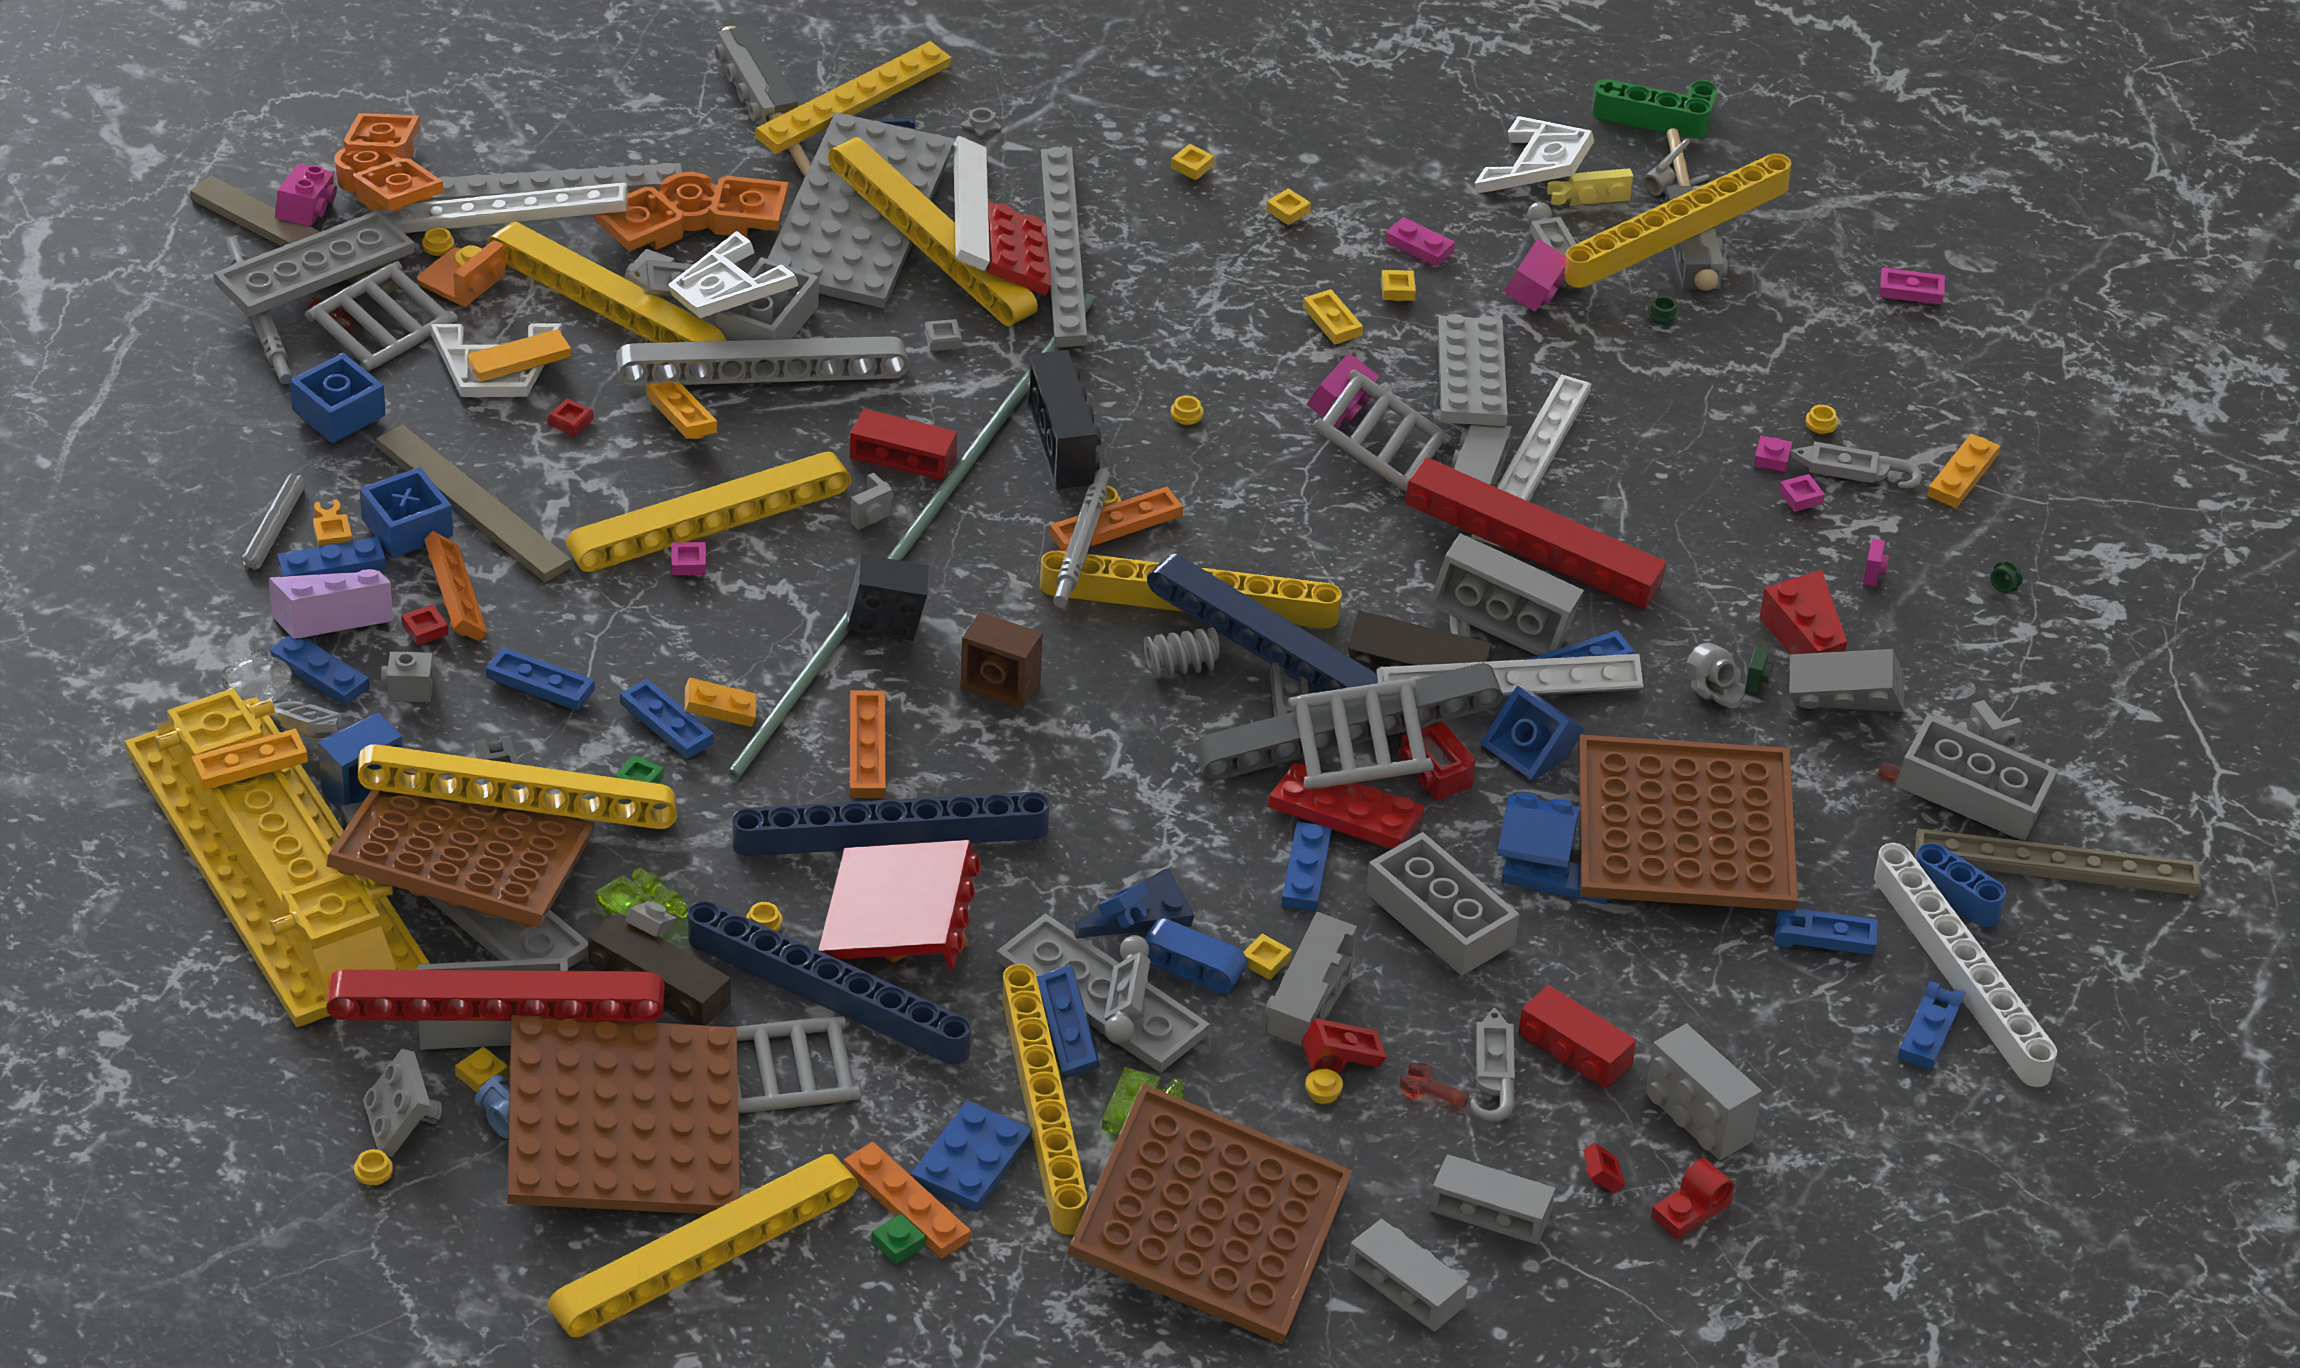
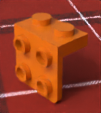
M493 240L460 268L455 263V254L460 248H452L417 276V284L466 307L505 276L506 261L503 244Z

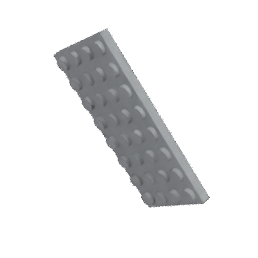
M835 112L768 260L819 276V294L885 309L913 242L831 168L828 152L844 142L859 137L931 201L954 150L955 139Z

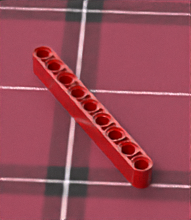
M344 969L332 973L329 978L326 1010L330 1016L340 1020L511 1021V1015L521 1017L522 1015L542 1016V1019L553 1020L572 1019L576 1022H653L658 1020L663 1014L664 980L660 975L652 972Z

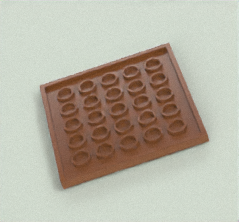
M1579 735L1580 897L1796 910L1798 892L1790 748Z
M410 769L403 771V773L408 775H414L418 773L417 771ZM371 790L329 852L326 866L337 869L338 872L344 875H358L372 879L373 882L382 886L392 885L403 888L413 895H427L441 899L451 906H465L479 910L481 914L486 916H500L513 920L520 926L540 928L591 839L595 823L574 817Z
M511 1015L507 1204L708 1214L740 1198L736 1027L649 1022H576L572 1019L553 1020L542 1019V1016L522 1015L521 1017Z
M1142 1083L1070 1243L1067 1255L1283 1345L1352 1170Z

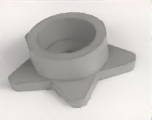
M983 107L970 110L969 119L961 123L962 128L974 130L978 137H982L987 131H999L1001 125L994 121L996 113Z

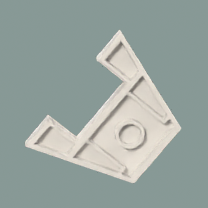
M1518 116L1508 131L1510 143H1528L1513 167H1485L1475 182L1477 193L1574 175L1594 143L1592 131Z
M736 231L668 284L671 295L702 318L797 287L798 282L796 276L782 265L754 279L734 265V263L754 253L752 243Z
M561 323L530 324L528 337L557 329L562 334ZM430 324L431 336L461 397H527L544 365L479 382L467 364V354L498 345H463V325Z

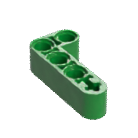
M1604 79L1595 84L1592 114L1601 120L1664 133L1674 128L1678 130L1679 136L1698 139L1706 136L1714 116L1717 87L1710 81L1699 80L1693 82L1688 94L1684 95Z

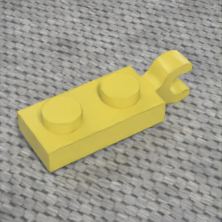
M1630 168L1574 173V175L1570 176L1569 181L1548 182L1547 194H1552V205H1562L1567 200L1570 206L1630 201L1633 174Z

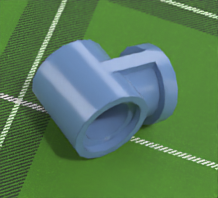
M497 1075L482 1085L475 1096V1103L481 1109H486L488 1122L495 1132L507 1139L509 1088L507 1080L501 1075Z

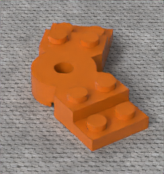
M358 113L343 140L344 148L338 151L334 157L337 185L345 191L357 193V200L373 211L385 209L388 211H398L406 205L417 201H428L432 196L444 193L443 181L411 160L414 154L413 140L421 127L420 116Z
M682 172L664 179L660 184L661 189L659 191L653 187H643L629 193L627 197V211L593 214V220L629 252L646 244L658 250L682 239L684 231H697L709 228L715 234L728 236L737 231L744 237H747L749 228L778 231L788 196V182L724 176L719 178L717 185L711 182V177L705 174Z

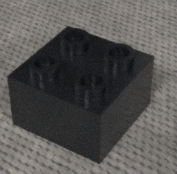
M861 554L848 598L846 630L914 641L928 593L929 565Z

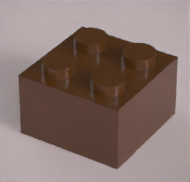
M979 612L962 636L960 688L1024 709L1041 683L1043 633Z

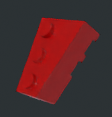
M1822 569L1764 588L1759 618L1790 655L1846 651L1847 640Z

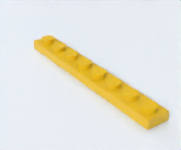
M929 41L757 127L755 138L777 154L827 129L835 112L853 116L950 67L952 57Z

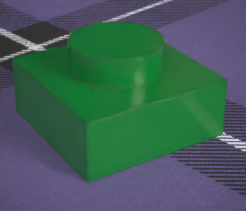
M633 755L616 773L614 778L659 784L664 778V768Z
M901 1213L871 1231V1242L896 1265L924 1248L926 1236Z

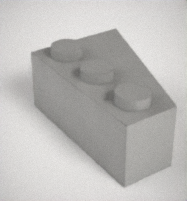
M1893 649L1790 655L1789 694L1796 706L1807 709L1826 707L1904 712V672Z
M1316 912L1281 981L1276 995H1272L1266 1004L1264 1016L1268 1017V1034L1302 1046V1038L1314 1019H1326L1352 977L1357 926Z

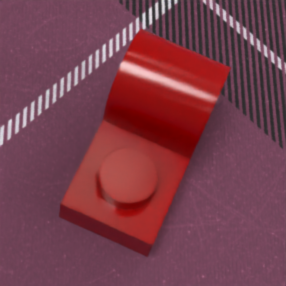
M1317 1018L1311 1023L1301 1041L1311 1072L1318 1069H1328L1339 1073L1348 1061L1381 1067L1387 1058L1376 1030Z
M1701 1158L1688 1168L1683 1176L1681 1188L1653 1206L1651 1217L1676 1239H1679L1732 1204L1734 1183L1707 1159Z

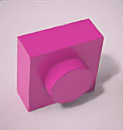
M1760 436L1754 466L1786 472L1793 442L1774 437Z
M1810 474L1780 482L1779 493L1794 512L1823 505L1825 494Z
M1873 538L1871 540L1863 585L1876 587L1878 575H1886L1889 555L1883 554L1884 540Z
M705 542L671 543L672 575H706Z

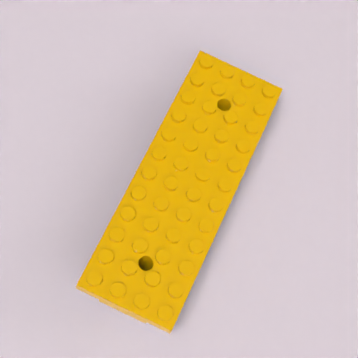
M232 688L167 710L168 721L157 724L158 730L125 740V750L297 1028L330 1016L326 1010L329 978L332 973L338 970H418V964L430 963L386 897L393 894L391 885L382 886L373 882L372 879L358 875H344L338 872L337 869L326 866L328 854L344 830L301 764L211 789H202L192 767V756L280 733L269 714L275 713L271 699L260 702L258 697H254L244 701L236 690Z

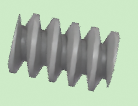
M1211 627L1207 630V633L1203 629L1195 630L1193 635L1189 631H1183L1180 638L1176 633H1169L1167 640L1162 634L1156 635L1153 641L1147 636L1144 638V653L1147 665L1153 671L1156 679L1161 677L1162 668L1166 669L1169 677L1174 676L1175 666H1179L1182 674L1185 675L1187 674L1189 664H1192L1195 672L1199 673L1202 662L1206 663L1209 671H1213L1215 660H1218L1220 653L1217 632L1214 627Z

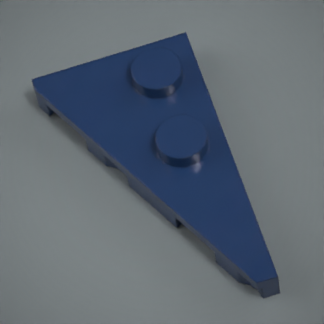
M1164 869L1143 882L1149 895L1138 902L1145 906L1147 910L1146 917L1135 920L1130 912L1135 924L1123 929L1117 921V913L1104 918L1098 908L1076 922L1074 935L1078 939L1149 931L1159 919L1171 920L1187 927L1192 926L1195 915L1170 869Z

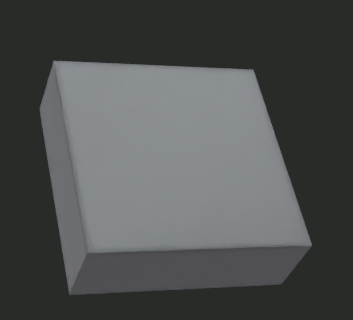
M957 319L925 322V334L930 351L962 348V337Z

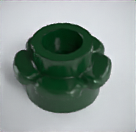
M1665 295L1655 297L1647 310L1648 315L1653 317V320L1659 324H1668L1679 316L1676 300Z
M2005 561L2004 563L1998 562L1994 566L1990 580L1996 590L2008 593L2011 590L2016 591L2018 589V586L2023 582V577L2020 569L2014 563Z

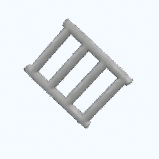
M398 261L388 264L305 312V316L310 322L316 320L361 361V367L367 372L430 338V324H453L458 320L455 312L450 311L447 313L402 272V265ZM391 278L432 315L435 320L424 326L420 325L378 285ZM366 292L406 328L410 334L400 340H396L353 299ZM341 306L386 348L372 355L328 313Z
M1353 369L1348 377L1350 382L1324 418L1321 419L1319 417L1313 423V428L1399 489L1407 492L1408 481L1426 457L1432 459L1441 445L1445 446L1450 442L1451 436L1374 381ZM1362 389L1374 397L1376 402L1349 438L1336 429L1334 425L1359 390ZM1388 407L1404 419L1379 455L1375 456L1362 447L1361 444ZM1415 426L1431 438L1406 474L1403 475L1388 465V463Z
M1402 679L1290 697L1288 702L1291 710L1296 711L1307 770V777H1304L1305 789H1318L1433 770L1431 758H1426L1413 691H1417L1416 679ZM1400 694L1412 760L1391 763L1379 697ZM1365 700L1377 765L1356 768L1344 703ZM1330 705L1342 770L1321 774L1309 708Z
M830 1016L736 1027L737 1042L754 1040L764 1096L742 1098L738 1079V1114L860 1100L861 1091L859 1086L854 1087L842 1031L846 1025L845 1017ZM828 1032L839 1088L816 1089L806 1034ZM791 1036L802 1092L779 1094L769 1038Z

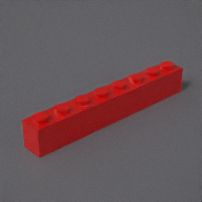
M1428 457L1423 460L1408 481L1405 505L1640 608L1646 609L1662 585L1667 561Z

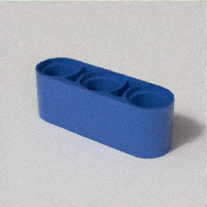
M1925 843L1917 849V862L1953 910L1979 926L1992 927L1999 923L2006 897V889L2000 882L1937 843Z
M1157 920L1144 937L1149 945L1148 958L1150 959L1151 966L1218 993H1228L1231 991L1248 966L1246 955L1237 947L1171 920Z

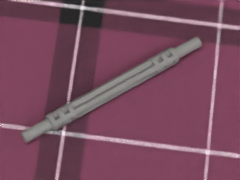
M234 236L228 237L225 244L231 256L230 265L233 266L249 260L248 256L242 252L238 239ZM266 310L251 316L267 360L271 366H274L280 383H290L292 375L286 363L288 357L270 311Z
M1099 469L1094 483L1088 487L1056 580L1058 588L1053 603L1057 607L1062 608L1066 606L1071 591L1077 586L1107 496L1106 486L1110 473L1106 469Z

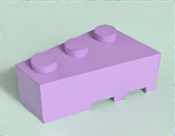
M368 569L356 573L269 578L272 617L293 639L393 621L391 582L379 571Z

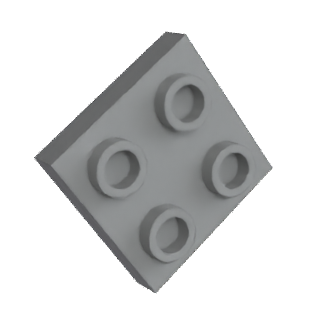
M401 1049L393 1061L386 1066L384 1073L374 1086L367 1091L363 1099L377 1149L383 1151L389 1157H393L419 1121L432 1125L436 1124V1119L439 1120L442 1113L440 1101L428 1098L415 1052Z

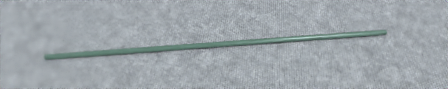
M1089 293L1084 294L1085 314L1095 301L1094 297ZM1054 335L1041 353L1058 351L1060 347H1055ZM1029 369L887 558L903 560L1028 392ZM847 612L727 771L729 778L739 780L849 632V630H846Z

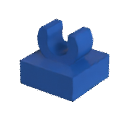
M1142 881L1120 890L1097 906L1104 918L1117 913V921L1124 929L1135 924L1130 912L1135 920L1147 916L1145 906L1138 901L1149 895V892Z

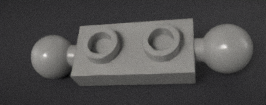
M1536 202L1529 207L1527 218L1531 223L1530 232L1535 241L1540 239L1566 256L1567 249L1575 245L1576 242L1561 217L1552 218L1551 208L1543 202Z
M1137 935L1129 936L1123 940L1120 946V954L1124 961L1113 967L1104 1020L1106 1021L1105 1034L1115 1044H1125L1131 1040L1134 1035L1132 1020L1141 1013L1143 1008V998L1150 966V959L1148 958L1149 945L1144 938Z

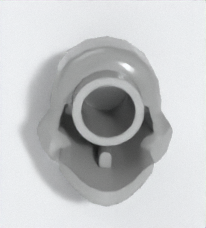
M1703 643L1694 648L1689 655L1686 667L1688 677L1691 680V687L1706 700H1715L1728 708L1739 707L1744 698L1745 685L1741 683V670L1736 667L1733 656L1725 648L1713 643Z

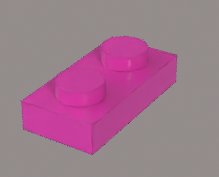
M1404 217L1386 231L1385 234L1386 243L1436 267L1448 258L1455 249V241Z
M1882 268L1879 297L1942 305L1945 275Z

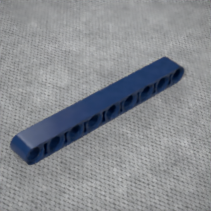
M1169 554L1147 576L1148 586L1157 596L1210 628L1214 627L1218 633L1271 665L1272 663H1278L1280 667L1285 668L1284 673L1299 682L1300 676L1308 680V687L1317 693L1378 683L1377 674L1178 554Z
M1018 792L744 808L738 810L732 816V847L737 854L743 856L844 851V848L963 840H969L970 843L1035 840L1044 837L1048 832L1050 802L1044 794L1039 792Z
M698 901L689 907L688 941L693 947L948 1064H960L969 1058L971 1024L965 1017L713 902Z

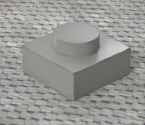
M647 901L629 908L625 921L657 937L672 931L677 918L666 913L664 906Z

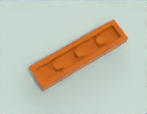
M1164 487L1102 508L1090 547L1182 517L1183 505L1168 487ZM1078 516L1049 525V535L1061 551H1067Z
M432 531L424 541L429 553L428 559L432 563L436 574L435 580L440 586L443 595V604L447 608L451 619L450 625L460 636H468L479 642L488 632L459 546L455 542Z
M850 690V798H885V691Z
M874 1142L869 1143L844 1159V1166L857 1179L858 1183L895 1217L902 1213L926 1236L925 1245L939 1258H944L971 1241V1230Z

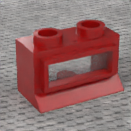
M1444 722L1421 728L1426 758H1431L1433 770L1414 774L1418 778L1420 785L1427 789L1436 800L1471 788L1476 758ZM1407 734L1403 735L1401 739V748L1399 749L1401 761L1412 760Z

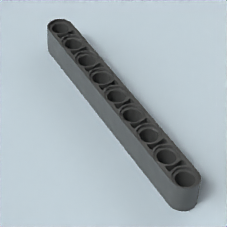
M1485 663L1417 679V691H1413L1420 727L1494 708L1503 699V693L1493 668ZM1400 694L1379 697L1386 736L1407 731ZM1365 700L1345 702L1344 706L1352 745L1373 740ZM1330 705L1309 708L1318 754L1338 749ZM1296 711L1207 734L1198 739L1194 746L1204 777L1212 781L1304 758Z

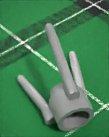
M1688 138L1678 145L1672 153L1670 152L1658 166L1643 177V185L1650 194L1658 196L1664 192L1666 195L1667 186H1678V184H1673L1675 173L1669 165L1690 143ZM1705 174L1689 179L1690 184L1693 186L1707 181L1710 176Z

